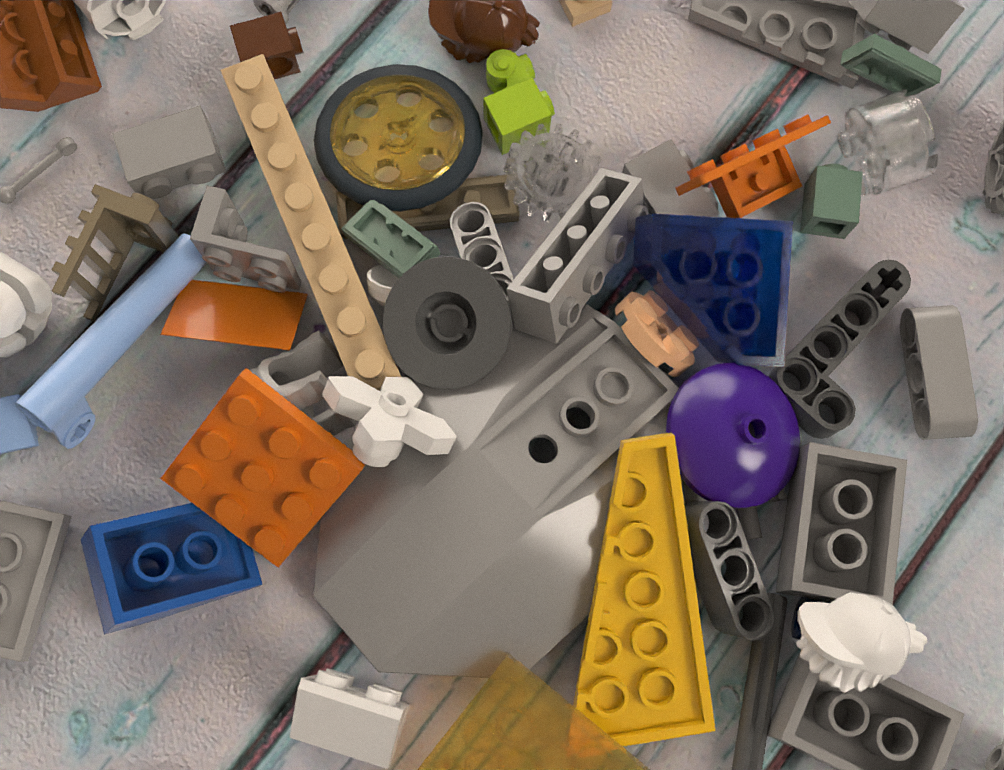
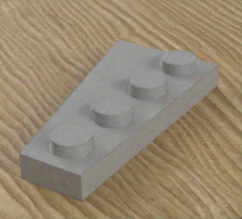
M691 0L688 19L851 89H853L858 81V74L840 65L842 51L862 41L865 33V28L855 20L859 14L848 0Z

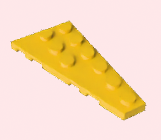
M671 432L625 439L620 442L565 750L567 756L716 731L675 435Z

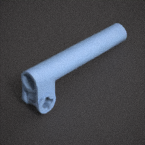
M182 234L17 400L15 405L26 416L28 422L36 427L39 426L49 433L53 432L59 443L67 449L74 448L86 438L93 428L96 418L85 396L207 264L190 240L189 234Z

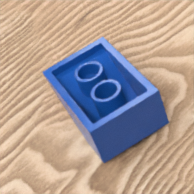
M193 503L91 525L80 539L104 635L159 620L262 585L253 549Z

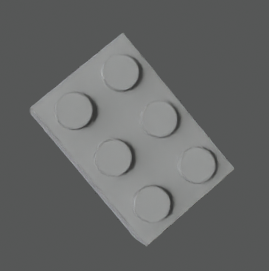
M812 442L800 447L797 466L789 482L776 593L808 597L825 602H833L847 593H859L881 598L893 605L907 460Z
M799 653L769 724L767 736L835 770H944L964 713L891 677H888L881 683H877L873 688L868 687L862 692L853 688L844 693L839 688L831 687L827 682L820 681V673H812L809 668V661L802 660Z

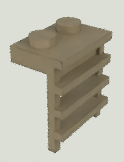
M97 184L94 185L91 191L97 199L92 212L82 210L78 216V219L84 224L79 237L75 238L69 235L65 242V245L72 250L65 265L56 261L51 269L59 276L52 292L65 297L71 286L86 300L90 301L83 317L95 322L134 242L164 253L179 238L172 228V221L162 215L158 210L160 205L151 198L139 193H132L131 197H128ZM95 236L109 251L114 253L109 264L90 246ZM82 261L97 275L102 277L97 289L77 272Z

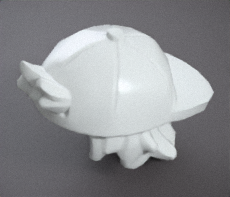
M847 593L831 603L805 602L799 607L797 613L802 635L800 640L796 642L797 647L802 649L800 658L809 661V668L812 673H820V681L827 682L831 687L839 688L844 693L853 688L862 692L868 687H875L877 683H881L891 675L897 674L905 664L908 654L923 652L924 644L928 641L924 634L916 631L914 624L905 622L893 605L875 596Z

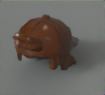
M429 0L428 15L430 26L437 33L438 37L443 39L441 46L445 47L448 53L452 54L456 60L466 59L468 63L475 61L479 63L496 50L505 49L516 52L522 45L529 47L535 44L539 37L536 28L539 27L540 22L526 11L521 0Z

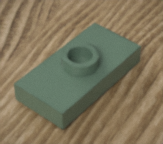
M875 33L842 51L840 64L844 68L905 99L939 84L942 71L941 68L914 55L904 47L895 45Z
M375 200L366 203L341 228L345 237L397 278H400L414 265L431 258H436L441 254L437 245Z

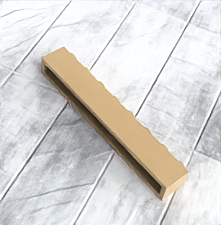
M261 54L221 70L223 78L347 375L355 377L380 391L385 377H401L400 372L387 348L382 330L266 59Z

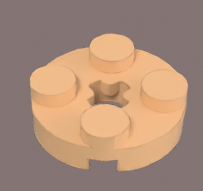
M649 290L644 295L637 292L629 293L615 307L616 316L624 312L627 321L621 326L623 332L640 354L652 365L658 368L665 362L673 367L668 375L672 377L680 376L694 364L695 357L693 351L699 347L698 340L687 327L683 325L678 327L666 314L668 311L666 303L654 291Z

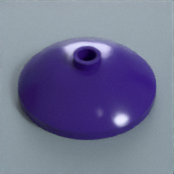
M715 364L690 376L673 397L667 415L666 433L671 432L675 435L680 477L693 492L706 501H720L729 504L733 508H747L769 501L784 489L797 466L800 452V431L797 417L789 399L770 377L744 364ZM749 423L754 428L755 437H752L749 433Z

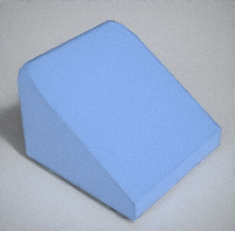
M16 394L0 398V454L39 446L36 426L28 422L26 416L15 405L22 395Z

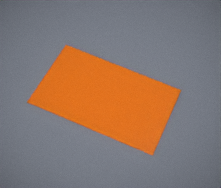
M191 280L177 295L160 335L290 350L308 293L291 291L281 293L265 288Z

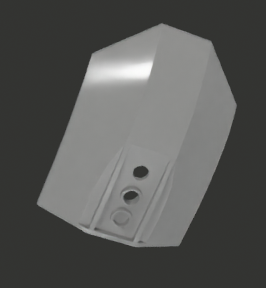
M587 304L582 308L577 323L572 328L568 327L557 344L518 330L512 331L507 350L501 361L487 376L476 383L456 389H438L423 385L412 379L424 394L417 409L444 419L457 437L448 454L426 455L404 443L399 456L395 460L390 461L388 466L378 468L365 464L358 476L321 517L314 598L378 672L518 680L589 615L620 442L625 439L666 433V422L670 404L679 388L659 367L656 368L640 354L623 330L613 320ZM574 407L584 410L589 415L590 427L577 429L571 426L566 418V410ZM352 434L343 444L353 451ZM535 438L548 439L555 447V459L549 463L535 461L529 454V442ZM681 478L684 503L693 500L706 501L693 492Z

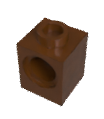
M282 11L230 25L240 62L263 54L274 80L300 73L296 55L303 54L304 52L296 27L287 29Z

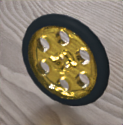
M394 64L375 67L357 74L337 88L326 101L317 119L314 147L316 159L324 176L339 192L361 205L375 200L391 211L401 212L429 206L443 200L458 189L475 168L481 153L483 130L479 113L473 102L454 81L437 71L420 66ZM405 93H415L421 97L419 103L411 107L402 106L397 102L398 98ZM364 104H372L378 108L376 115L370 118H360L356 116L355 111ZM444 117L452 121L453 126L445 132H436L429 127L431 121L436 118ZM404 132L406 133L407 138L404 140L400 137H396L393 140H391L390 135L392 133L398 136L402 135ZM351 141H362L368 146L366 151L358 156L347 155L343 151L344 147ZM430 154L437 155L443 160L442 165L434 170H426L418 163L422 157ZM386 166L395 167L400 171L398 178L391 182L379 181L375 175L379 169Z

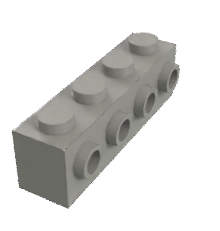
M604 168L597 172L508 286L507 293L515 330L557 344L568 327L572 328L577 323L586 302L592 295H596L600 291L607 273L615 263L621 262L630 241L636 233L640 234L646 226L648 208L644 206L642 178Z

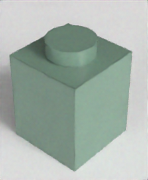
M840 164L817 165L804 184L800 233L845 239L859 223L863 172L848 170L847 167Z

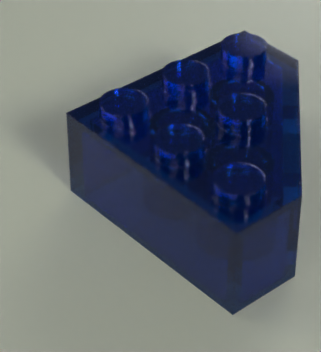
M656 213L636 217L633 265L717 362L735 363L740 366L784 367L793 221Z

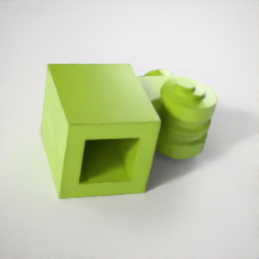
M505 49L496 50L487 59L486 82L488 88L494 93L483 98V119L502 155L549 135L551 117L555 114L550 96L545 90L540 92L534 81L535 71L528 55L522 54L517 56L516 53Z

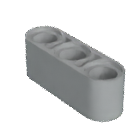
M465 203L457 207L450 218V226L460 257L476 263L488 271L498 281L509 302L507 288L514 278L491 213L482 203ZM512 317V330H511V332L515 330L514 322H513V317Z
M954 305L904 309L900 318V336L913 420L918 436L922 440L972 437L977 430L978 413L963 323L958 308Z

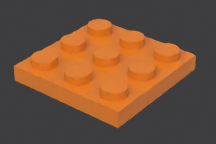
M245 368L160 479L279 568L358 476L365 463L361 462L345 444L249 369Z

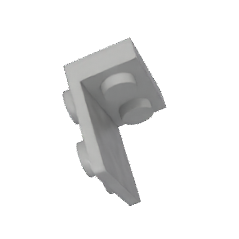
M207 185L190 240L202 255V259L213 270V274L232 282H240L241 277L256 280L259 286L274 292L282 293L285 292L286 288L299 290L302 281L289 254L285 251L247 243V227L226 190Z

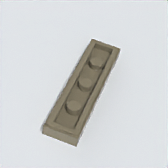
M515 174L467 178L458 189L441 201L420 209L392 212L418 232L451 228L450 218L457 207L469 202H478L485 205L491 213L494 224L519 221L520 214ZM426 183L408 184V185H398V186H388V187H378V188H381V189H392V190H402V189H408V188L418 187V186H421V185L426 184ZM338 191L336 192L339 232L342 239H348L341 228L364 205L358 204Z

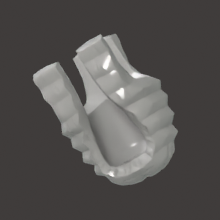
M320 331L312 333L307 339L299 342L295 349L285 350L278 356L268 357L257 368L250 370L332 435H337L344 429L351 428L357 423L354 419L334 412L332 408L316 417L314 415L313 404L324 399L322 393L328 381L327 377L343 367L337 349Z

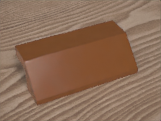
M0 0V108L40 112L96 93L102 88L73 0Z

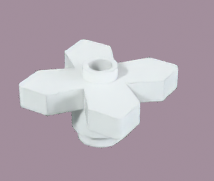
M330 376L323 390L322 396L334 412L359 421L352 436L354 443L353 453L361 462L369 466L378 468L388 466L390 461L395 460L399 456L404 443L426 455L448 454L457 437L444 419L417 409L424 394L408 377H385L379 391L355 377Z

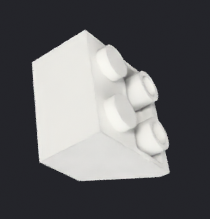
M328 668L325 671L319 670L317 675L301 678L289 738L388 769L393 762L410 707L409 703L400 701L402 692L376 683L373 686L369 685L367 690L352 686L354 676Z

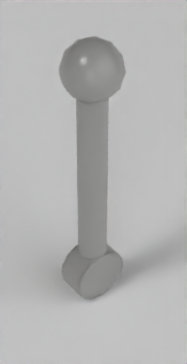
M70 137L61 139L57 143L56 150L11 186L0 188V201L5 204L12 203L16 199L18 191L62 156L73 154L77 149V144Z

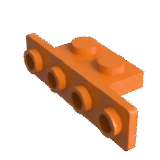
M809 114L784 125L786 135L782 137L779 130L775 129L753 140L755 150L751 152L747 145L744 144L721 155L723 165L716 167L712 159L687 171L690 181L675 187L678 196L711 182L730 223L802 187V183L785 145L830 124L829 116L826 115L812 122Z

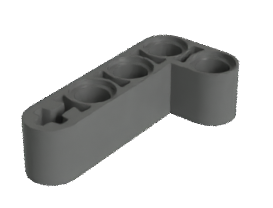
M888 259L875 264L768 375L789 399L799 427L814 438L824 439L831 437L849 426L855 418L856 408L854 401L829 375L908 292L911 285V277L906 267L898 261ZM881 283L885 289L875 299L870 293ZM845 310L852 311L857 315L860 326L853 325L847 320L844 313ZM814 341L822 342L829 348L830 358H824L816 352ZM783 373H791L797 377L800 383V391L791 390L785 385ZM819 404L827 405L832 409L835 415L834 424L827 423L821 418Z

